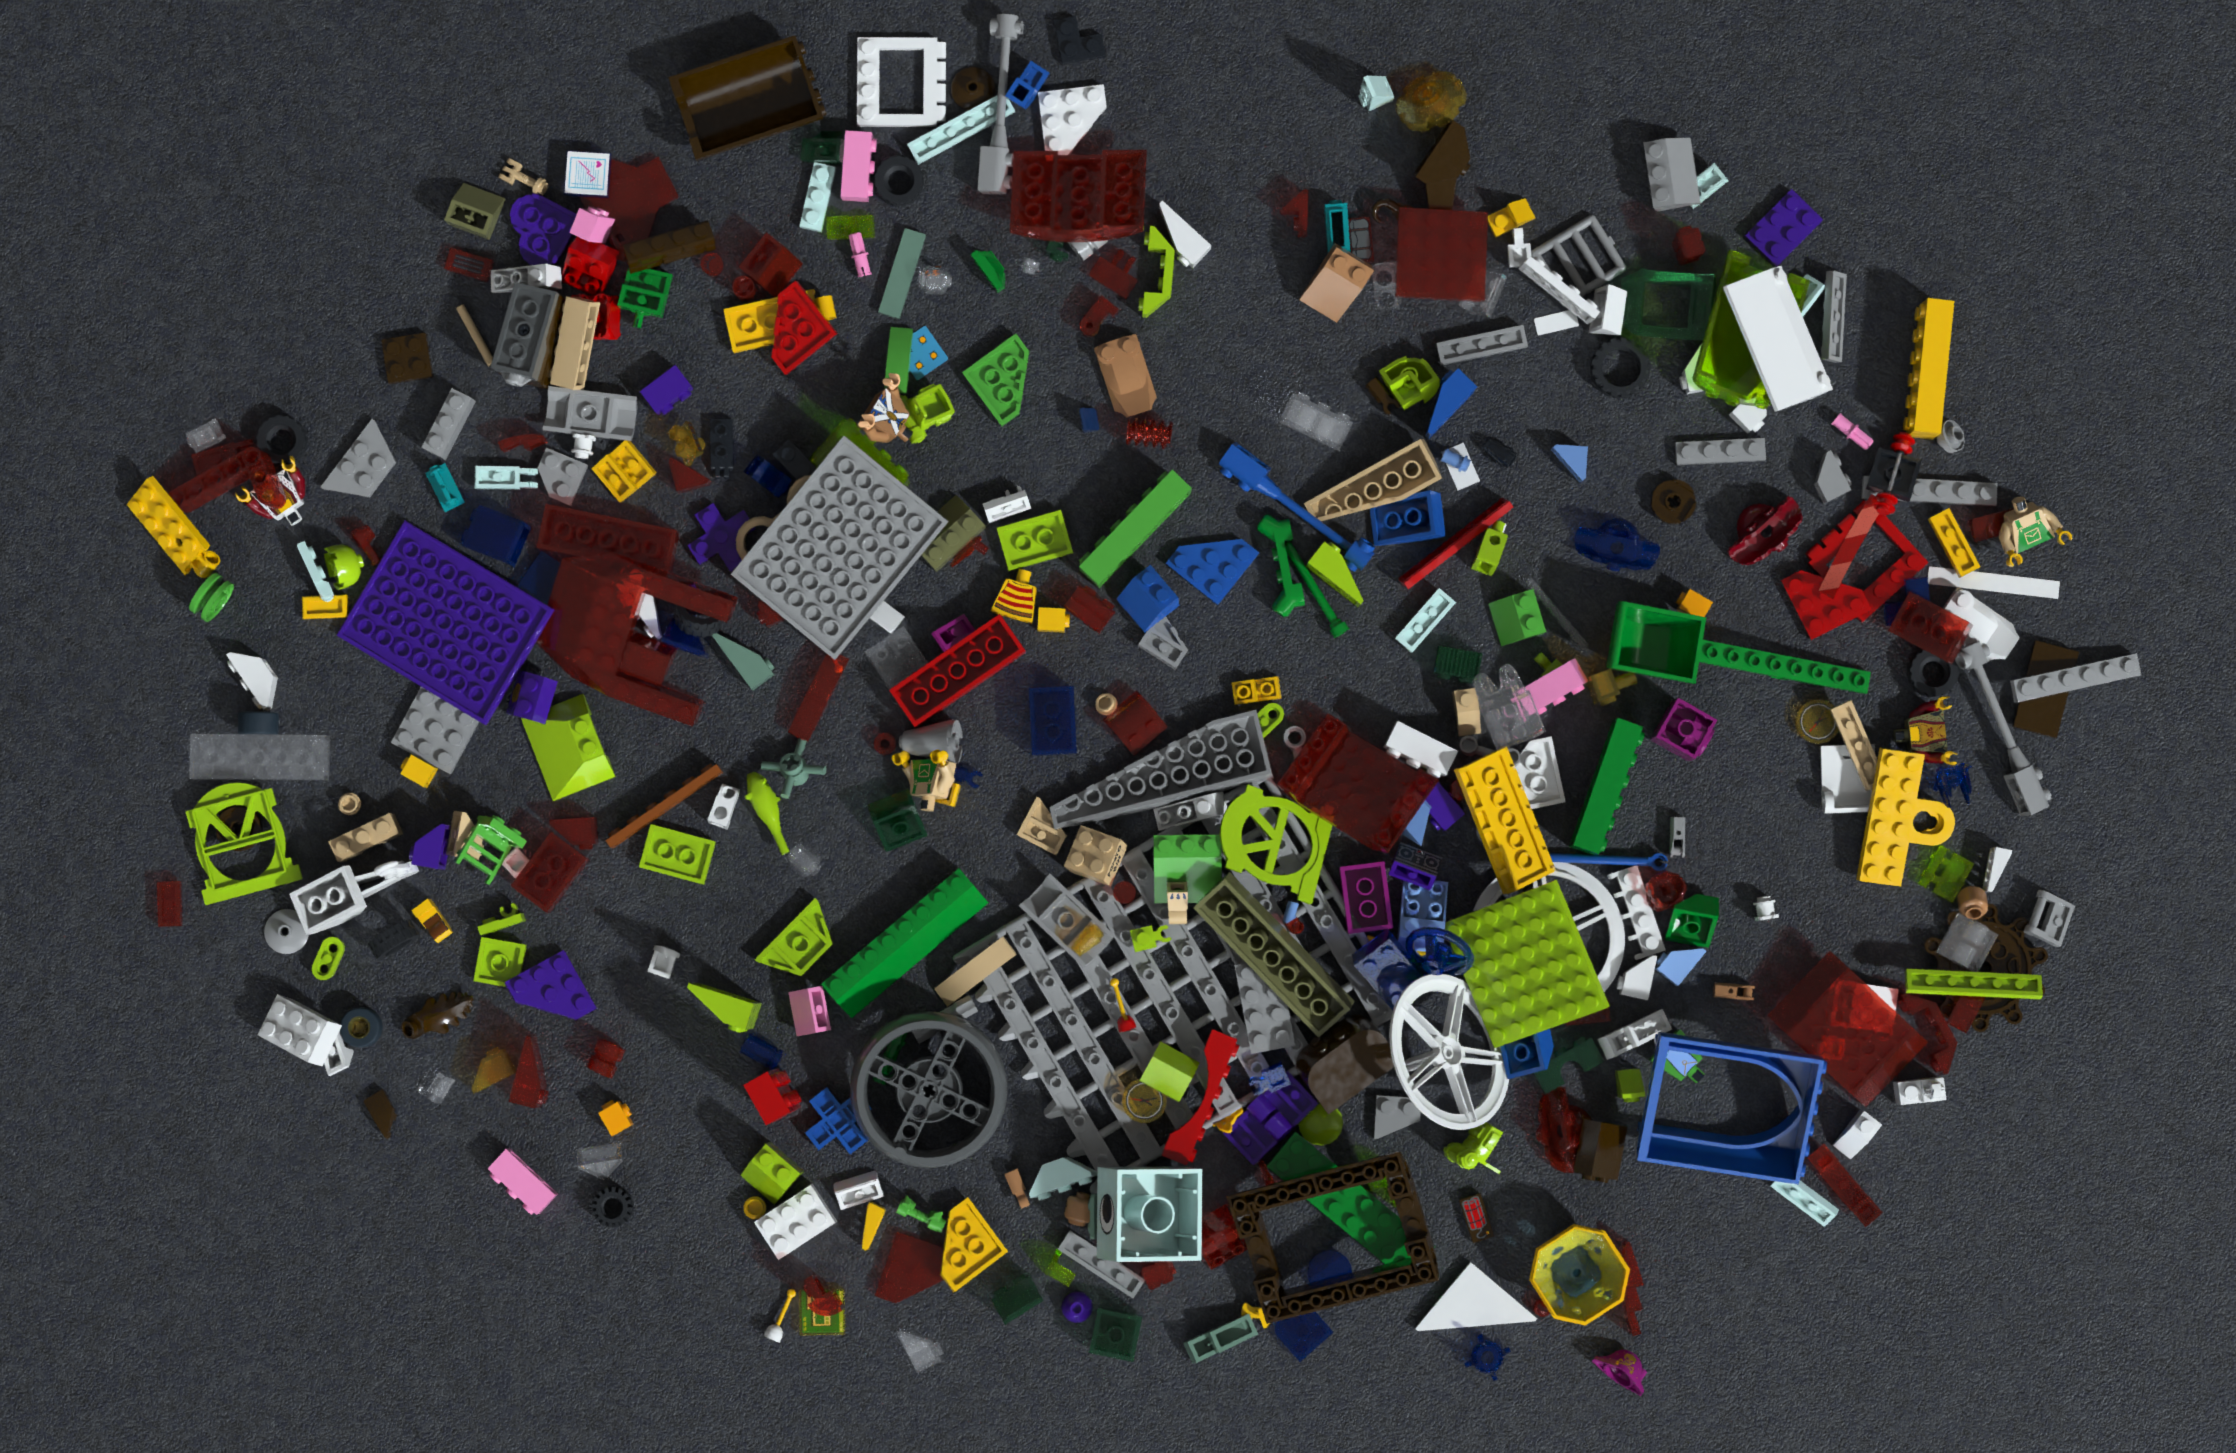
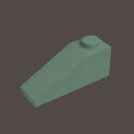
M717 633L712 635L752 690H755L775 675L772 672L775 667L767 657L763 659L760 655Z

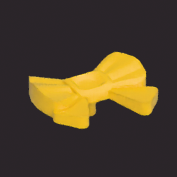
M1242 1107L1213 1124V1127L1217 1126L1220 1131L1231 1133L1232 1125L1237 1120V1117L1244 1113Z
M1247 1302L1243 1303L1241 1315L1250 1314L1251 1319L1260 1318L1263 1328H1267L1270 1323L1266 1324L1262 1308L1252 1307Z

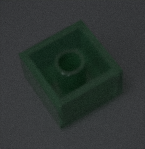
M1098 1306L1089 1353L1133 1362L1142 1315Z

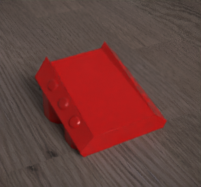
M603 293L571 296L600 302L593 340H617L621 336V308L617 306L619 296H609Z

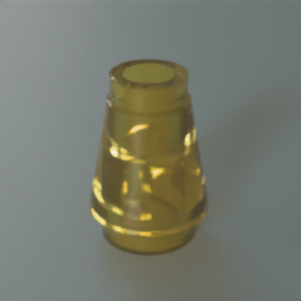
M1093 923L1089 926L1086 925L1071 948L1079 956H1082L1102 941L1101 938L1104 936V933Z

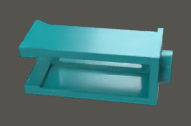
M1342 200L1329 201V204H1325L1324 207L1327 254L1333 246L1331 213L1342 212L1344 246L1341 247L1350 252L1347 203H1342Z

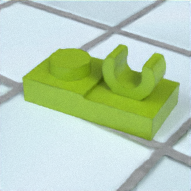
M511 903L513 910L510 914L505 912L504 907H500V913L505 919L496 920L495 917L483 920V925L478 926L480 935H486L526 921L524 913L517 914L518 907L515 903Z

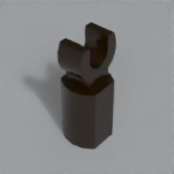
M1377 377L1365 385L1378 404L1381 403L1383 405L1385 415L1389 416L1391 414L1387 409L1389 404H1393L1397 409L1400 407L1397 400L1389 397L1390 393Z

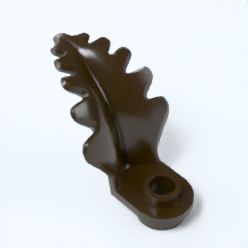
M460 991L457 993V997L455 992H451L449 999L442 993L439 996L438 1002L432 997L428 998L421 1011L409 1016L401 1024L403 1035L406 1038L416 1039L429 1031L446 1034L449 1031L448 1024L455 1027L459 1025L457 1017L467 1018L464 1012H471L469 1007H473V996L468 995L467 992L463 995Z

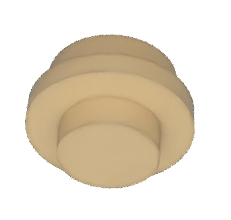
M1109 693L1101 694L1096 699V710L1101 715L1112 714L1117 708V699Z
M346 793L340 797L338 806L342 813L354 815L361 808V800L354 793Z

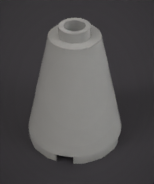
M952 719L906 730L899 737V747L911 755L931 759L930 753L937 749L940 751L944 750L948 753L946 761L959 763L963 747L959 746V738H962L960 722Z

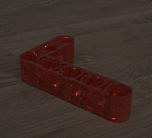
M256 447L244 449L169 493V496L183 513H189L250 479L258 500L262 504L272 509H280L286 503V494L270 456Z

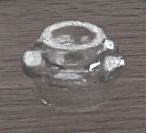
M1023 257L1022 263H1019L1023 267L1022 271L1035 275V271H1040V262L1037 260Z

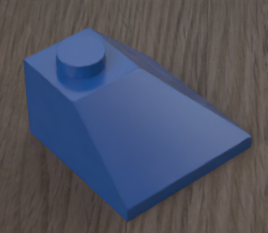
M1550 1029L1500 1046L1507 1079L1548 1069L1554 1047Z

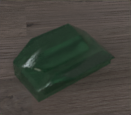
M821 131L813 138H803L800 160L821 164L843 163L844 139H842V131Z

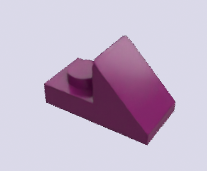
M963 614L931 634L945 652L973 633L975 629Z

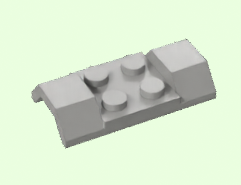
M548 386V405L543 431L566 434L576 433L591 435L597 438L632 441L637 416V397Z
M1051 874L1045 878L1043 883L1029 898L1019 905L1083 968L1091 963L1115 936Z

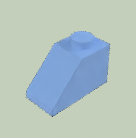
M1701 948L1669 951L1667 954L1663 952L1656 961L1658 965L1655 970L1673 985L1679 986L1706 953V950Z

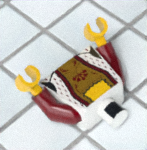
M290 456L292 464L286 465L282 459L281 463L284 470L250 492L252 495L249 494L246 487L241 486L245 491V495L238 496L235 492V496L239 501L244 502L255 514L267 519L274 518L278 521L286 517L290 525L293 526L302 520L297 508L304 504L305 479L298 467H295L294 457Z

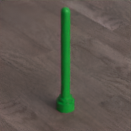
M1290 542L1285 543L1286 552L1329 620L1331 634L1334 638L1342 635L1349 630L1346 622H1342L1341 619L1337 618L1293 544Z

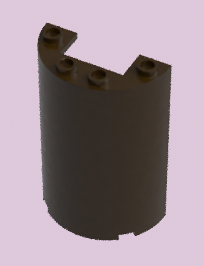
M795 35L668 77L675 99L679 105L696 161L822 120L823 116L827 115L823 102L818 103L822 101L818 88L814 89L811 82L815 80L812 69L806 68L802 56L806 54L803 42H798Z

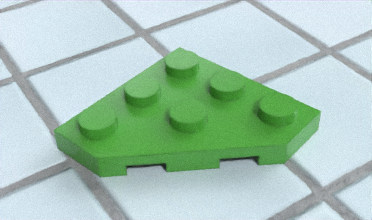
M1017 334L1011 336L962 372L1001 427L1020 414L1029 350Z

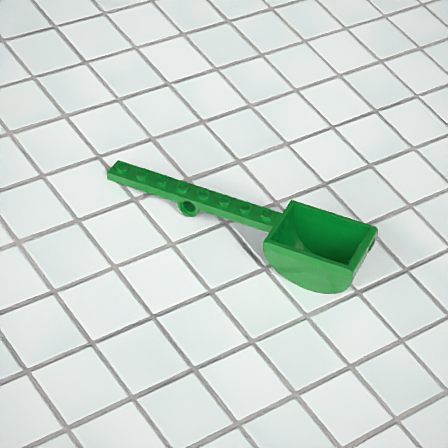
M1619 601L1616 604L1608 660L1606 662L1607 668L1696 684L1699 663L1766 675L1775 679L1798 681L1860 694L1868 693L1871 672L1703 640L1706 617Z

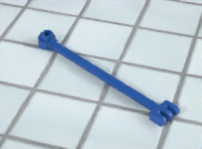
M1549 853L1552 862L1651 866L1655 871H1662L1668 865L1662 863L1658 867L1654 864L1656 858H1660L1662 862L1668 861L1667 857L1662 853L1654 854L1652 857Z

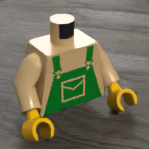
M2023 496L2012 500L2014 509L2004 514V522L1999 534L2005 554H2008L2006 564L2009 567L2014 566L2012 557L2020 565L2023 560L2018 553L2054 538V533L2058 534L2057 541L2061 545H2065L2061 540L2063 534L2067 535L2070 541L2072 540L2071 533L2062 530V524L2051 511L2044 506H2037L2033 502L2026 503Z
M934 750L930 753L931 759L911 760V763L908 762L910 755L906 751L892 755V761L895 765H903L902 770L908 778L911 795L922 798L921 810L932 812L934 811L935 799L948 798L950 788L955 780L956 763L946 761L948 759L946 751Z

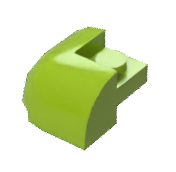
M1404 356L1379 370L1389 392L1404 410L1421 400L1426 403L1437 393L1440 387L1439 377L1423 358H1407Z

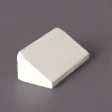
M885 601L882 602L870 617L871 620L891 635L905 618V616Z
M876 1171L833 1184L841 1210L884 1197Z

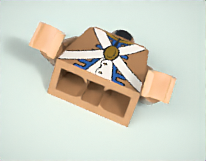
M889 373L890 378L883 379V384L888 386L887 389H883L874 396L865 413L862 414L857 427L865 432L870 441L888 443L898 436L906 442L913 434V431L904 425L910 414L899 393L900 376L895 373Z

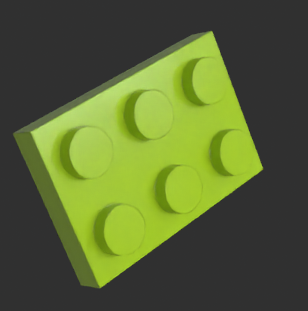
M1061 510L997 528L1009 571L1073 554Z
M650 824L639 868L705 885L716 841Z

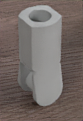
M1670 817L1669 857L1673 858V855H1679L1681 858L1685 857V817ZM1674 840H1681V847L1674 846Z

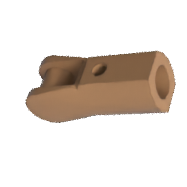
M1714 982L1713 997L1754 1000L1752 998V989H1755V986ZM1738 987L1744 988L1743 997L1737 996Z

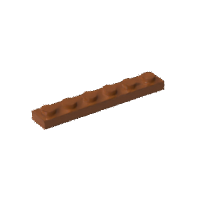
M712 764L707 765L701 770L702 774L697 778L692 776L682 783L684 787L677 792L673 789L663 796L665 798L664 801L659 804L657 802L652 803L645 808V814L640 817L637 814L627 821L628 825L623 829L618 827L608 834L610 838L605 840L609 847L615 848L724 773L720 766L717 764L714 766Z

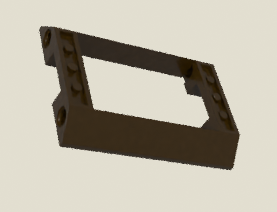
M1400 1151L1227 1195L1239 1238H1244L1256 1275L1253 1283L1266 1324L1439 1281L1435 1248L1409 1165ZM1386 1176L1390 1200L1395 1201L1406 1236L1404 1245L1407 1255L1411 1258L1285 1289L1261 1211L1383 1180Z

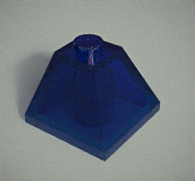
M672 618L661 642L667 646L708 659L709 653L701 637L688 635L681 631L675 624V619Z

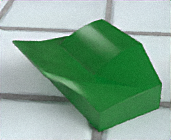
M974 251L971 254V258L996 292L999 293L1005 288L1004 267L992 251Z

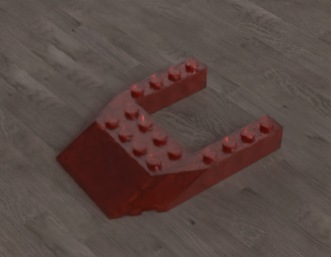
M613 552L562 558L548 602V606L555 609L536 642L570 677L611 698L693 727L698 722L704 704L703 700L621 671L645 594L726 623L732 618L738 597Z

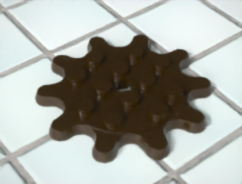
M1988 904L1986 914L1975 922H1968L1958 911L1949 913L1947 923L1951 928L1950 936L1945 940L1931 937L1924 944L1925 950L1937 958L1938 965L1935 970L1979 972V963L1985 961L1990 966L1989 973L2032 975L2033 967L2044 963L2048 958V953L2042 947L2029 948L2025 945L2024 935L2026 933H2024V929L2029 924L2026 918L2019 917L2010 925H2002L1997 918L1998 910L1993 904ZM2042 984V990H2043V995H2044V994H2045V987H2044V985ZM1946 995L1945 1001L1940 1006V1014L1948 1019L1954 1017L1959 1011L1965 1010L1969 1012L1972 1017V1027L1977 1032L1986 1031L1989 1026L1990 1017L1997 1013L2002 1014L2008 1023L2014 1025L2019 1024L2023 1017L2018 1006L2021 998Z

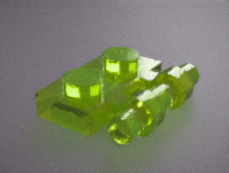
M1940 845L1937 851L1932 853L1930 857L1932 860L1927 869L1922 871V878L1918 885L1926 888L1930 881L1935 883L1931 892L1953 903L1974 863L1956 853H1953L1950 859L1945 858L1944 855L1948 849ZM1939 864H1942L1945 868L1940 877H1938L1934 873Z

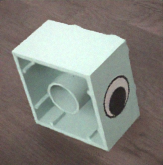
M1183 1166L1098 1167V1259L1114 1262L1201 1260L1202 1169Z

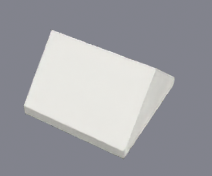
M1606 285L1595 289L1593 302L1598 306L1597 310L1600 313L1590 322L1589 333L1621 335L1627 291L1613 285Z

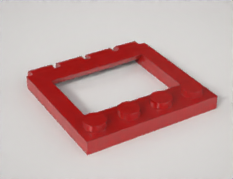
M1866 500L1853 510L1857 517L1866 504ZM1849 513L1836 525L1841 531L1840 534L1833 528L1820 539V542L1825 546L1824 549L1816 543L1805 553L1810 559L1807 564L1818 576H1826L1829 570L1826 564L1837 555L1856 520L1852 514ZM1879 514L1874 522L1904 555L1863 591L1872 610L1857 617L1861 623L1929 563L1886 515Z

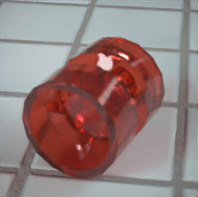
M599 1038L594 1048L596 1054L591 1055L586 1067L600 1075L613 1079L618 1068L616 1062L622 1060L626 1050L610 1041Z

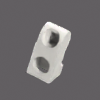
M722 784L708 817L709 824L728 830L740 789Z

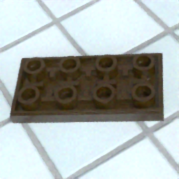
M2035 640L2025 677L2076 666L2079 652ZM2069 691L2018 702L2012 727L2056 739Z

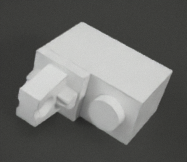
M1944 1077L1893 1082L1897 1105L1946 1100Z

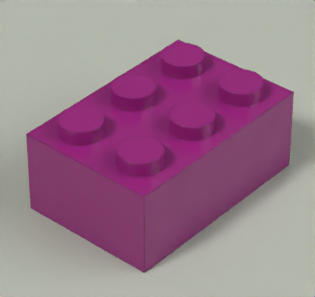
M1385 862L1339 867L1347 933L1353 934L1392 929L1393 922ZM1350 909L1361 928L1352 929Z

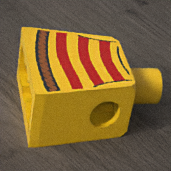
M1019 569L1015 581L1006 578L992 606L991 612L1033 624L1037 588L1028 585L1032 572Z

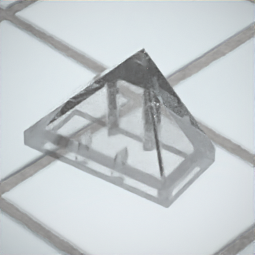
M621 1142L577 1149L578 1169L603 1180L622 1163Z

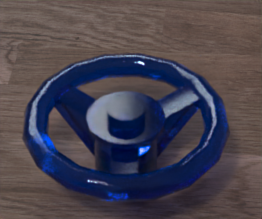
M1422 927L1413 930L1406 937L1405 949L1409 957L1429 974L1458 976L1465 974L1473 966L1474 955L1470 946L1461 937L1448 930L1437 927ZM1425 936L1426 955L1421 956L1414 947V941L1419 937ZM1436 937L1446 939L1455 944L1463 952L1464 956L1453 954V950L1447 944L1437 941Z

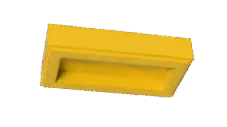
M334 595V598L328 603L323 601L320 596H303V619L347 618L348 595Z

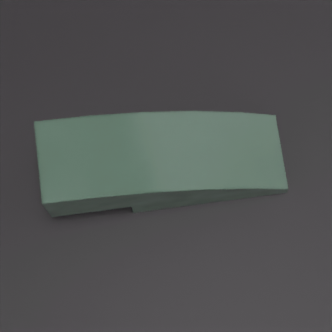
M1246 1314L1183 1342L1191 1362L1198 1363L1258 1335V1332L1250 1314Z

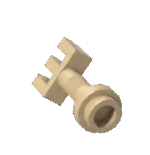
M508 158L506 162L512 165L513 168L510 169L504 166L502 170L509 175L507 177L500 173L498 178L513 185L515 180H518L532 187L534 194L544 195L548 189L546 180L541 177L535 180L520 172L523 166Z

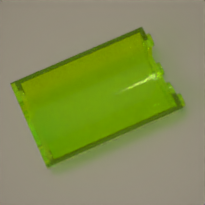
M1730 249L1726 255L1692 378L1693 382L1705 391V395L1710 398L1723 399L1726 404L1731 406L1742 404L1767 409L1768 406H1772L1723 289L1726 285L1763 271L1749 266L1751 257ZM1789 273L1787 274V281L1802 313L1810 280Z

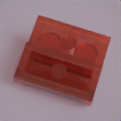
M1137 690L1122 702L1113 713L1103 719L1133 755H1136L1168 727Z
M815 1273L803 1280L805 1282L803 1288L809 1298L812 1296L814 1300L807 1304L814 1313L822 1316H832L845 1308L835 1289L833 1288L826 1292Z

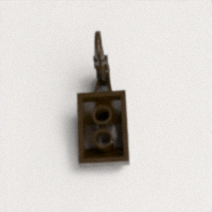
M1450 119L1413 174L1425 183L1429 218L1408 204L1397 203L1384 198L1376 201L1372 207V216L1377 223L1381 222L1377 211L1380 207L1385 206L1392 211L1399 223L1421 237L1431 236L1433 242L1438 246H1444L1448 242L1456 180L1460 174L1464 176L1471 166L1468 163L1470 154L1463 126Z

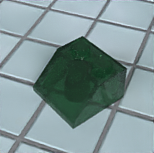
M909 788L867 805L886 852L928 836Z
M1022 1274L1013 1280L1014 1285L1006 1288L1003 1286L994 1292L995 1297L992 1298V1302L1005 1325L1044 1301L1045 1297L1031 1274L1027 1277Z

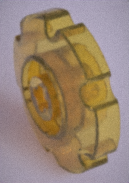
M1436 71L1428 77L1422 75L1403 89L1405 94L1397 99L1396 111L1401 122L1406 123L1408 129L1413 131H1429L1433 126H1444L1460 113L1458 108L1466 102V90L1462 81L1457 79L1455 74L1451 72Z

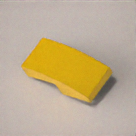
M1278 676L1232 682L1235 705L1282 699Z

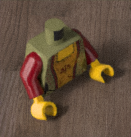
M1943 696L1938 701L1933 700L1922 703L1910 712L1909 719L1904 720L1905 729L1893 730L1894 742H1906L1907 750L1924 754V762L1943 764L1945 762L1946 764L1956 765L1957 762H1950L1949 760L1952 754H1958L1948 751L1943 710L1952 707V705L1946 707L1943 704V700L1950 697Z

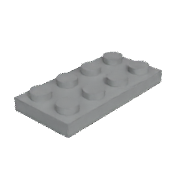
M1247 963L1234 965L1251 1054L1295 1046L1287 1004Z

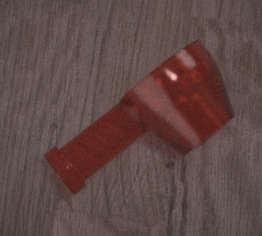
M364 525L351 530V535L370 559L372 566L378 564L381 558L378 557L370 545L375 538L371 528L368 525Z

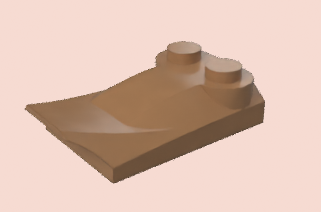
M1137 335L1124 336L1095 347L1094 351L1114 411L1130 417L1152 410L1157 396Z

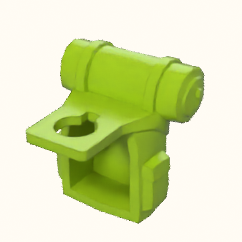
M931 384L918 391V395L909 399L906 395H900L910 414L904 425L913 431L912 436L909 438L911 444L922 442L927 436L926 429L932 425L937 427L946 423L955 412L941 384Z
M1488 1122L1469 1129V1135L1462 1144L1453 1142L1444 1147V1155L1448 1160L1457 1163L1461 1168L1470 1170L1479 1162L1498 1174L1501 1172L1485 1162L1503 1134L1500 1129Z

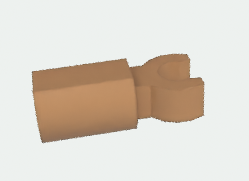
M1018 1168L1005 1173L1004 1175L1013 1195H1016L1021 1209L1029 1206L1030 1203L1024 1192L1026 1187Z

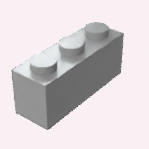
M451 388L421 448L446 461L476 401Z

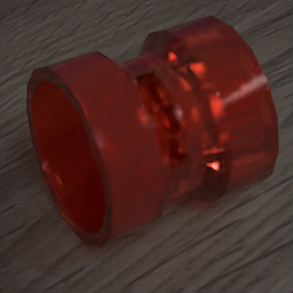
M739 276L734 280L732 288L738 299L749 301L754 298L756 286L751 278Z

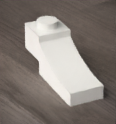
M1660 1009L1597 1040L1606 1059H1610L1654 1039L1655 1034H1658V1032L1666 1033L1672 1030L1663 1009Z

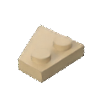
M1036 797L1017 835L1057 856L1067 835L1061 828L1054 829L1051 813L1041 799Z

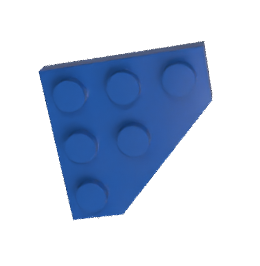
M1243 539L1179 546L1165 564L1212 602L1219 605L1258 556L1259 552Z

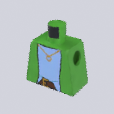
M1677 1029L1673 1033L1686 1036L1681 1029ZM1668 1050L1664 1067L1666 1073L1678 1081H1682L1688 1076L1695 1083H1698L1705 1075L1696 1066L1702 1059L1701 1055ZM1654 1054L1649 1059L1651 1063H1653Z

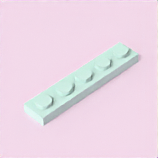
M998 95L908 143L907 146L917 164H921L996 123ZM1006 98L1005 117L1015 113L1008 98Z

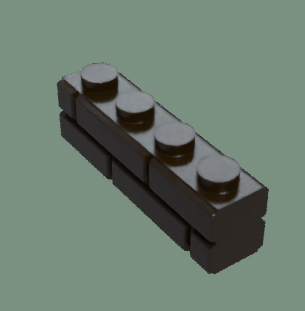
M708 220L623 244L624 256L630 274L660 266L662 263L667 264L704 253V251L708 252L716 249L714 235Z

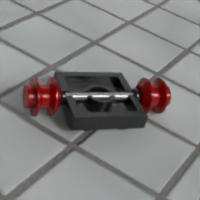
M1900 432L1893 436L1895 442L1890 446L1893 451L1878 447L1866 489L1878 493L1876 495L1878 502H1875L1873 507L1881 515L1894 513L1896 509L1893 505L1898 503V499L1909 502L1912 496L1922 460L1906 456L1912 453L1913 449L1911 446L1915 444L1914 438L1906 432Z

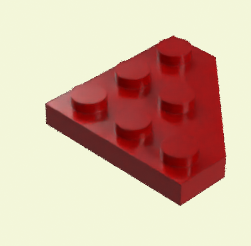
M794 281L779 293L777 301L778 310L775 320L772 359L785 375L789 374L838 334L798 281Z
M1800 570L1781 580L1811 640L1871 611L1872 608L1863 590L1841 583L1834 599L1819 591L1825 577Z

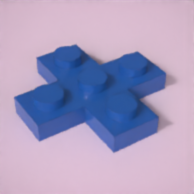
M826 1087L809 1101L822 1117V1120L805 1132L818 1151L835 1137L839 1139L849 1154L868 1141L855 1124L856 1119L853 1114L850 1098L840 1104L828 1087Z

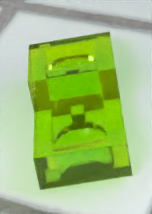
M873 215L826 217L828 240H849V235L861 232L863 239L875 238Z

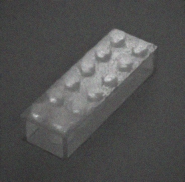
M190 734L189 779L329 781L330 736Z

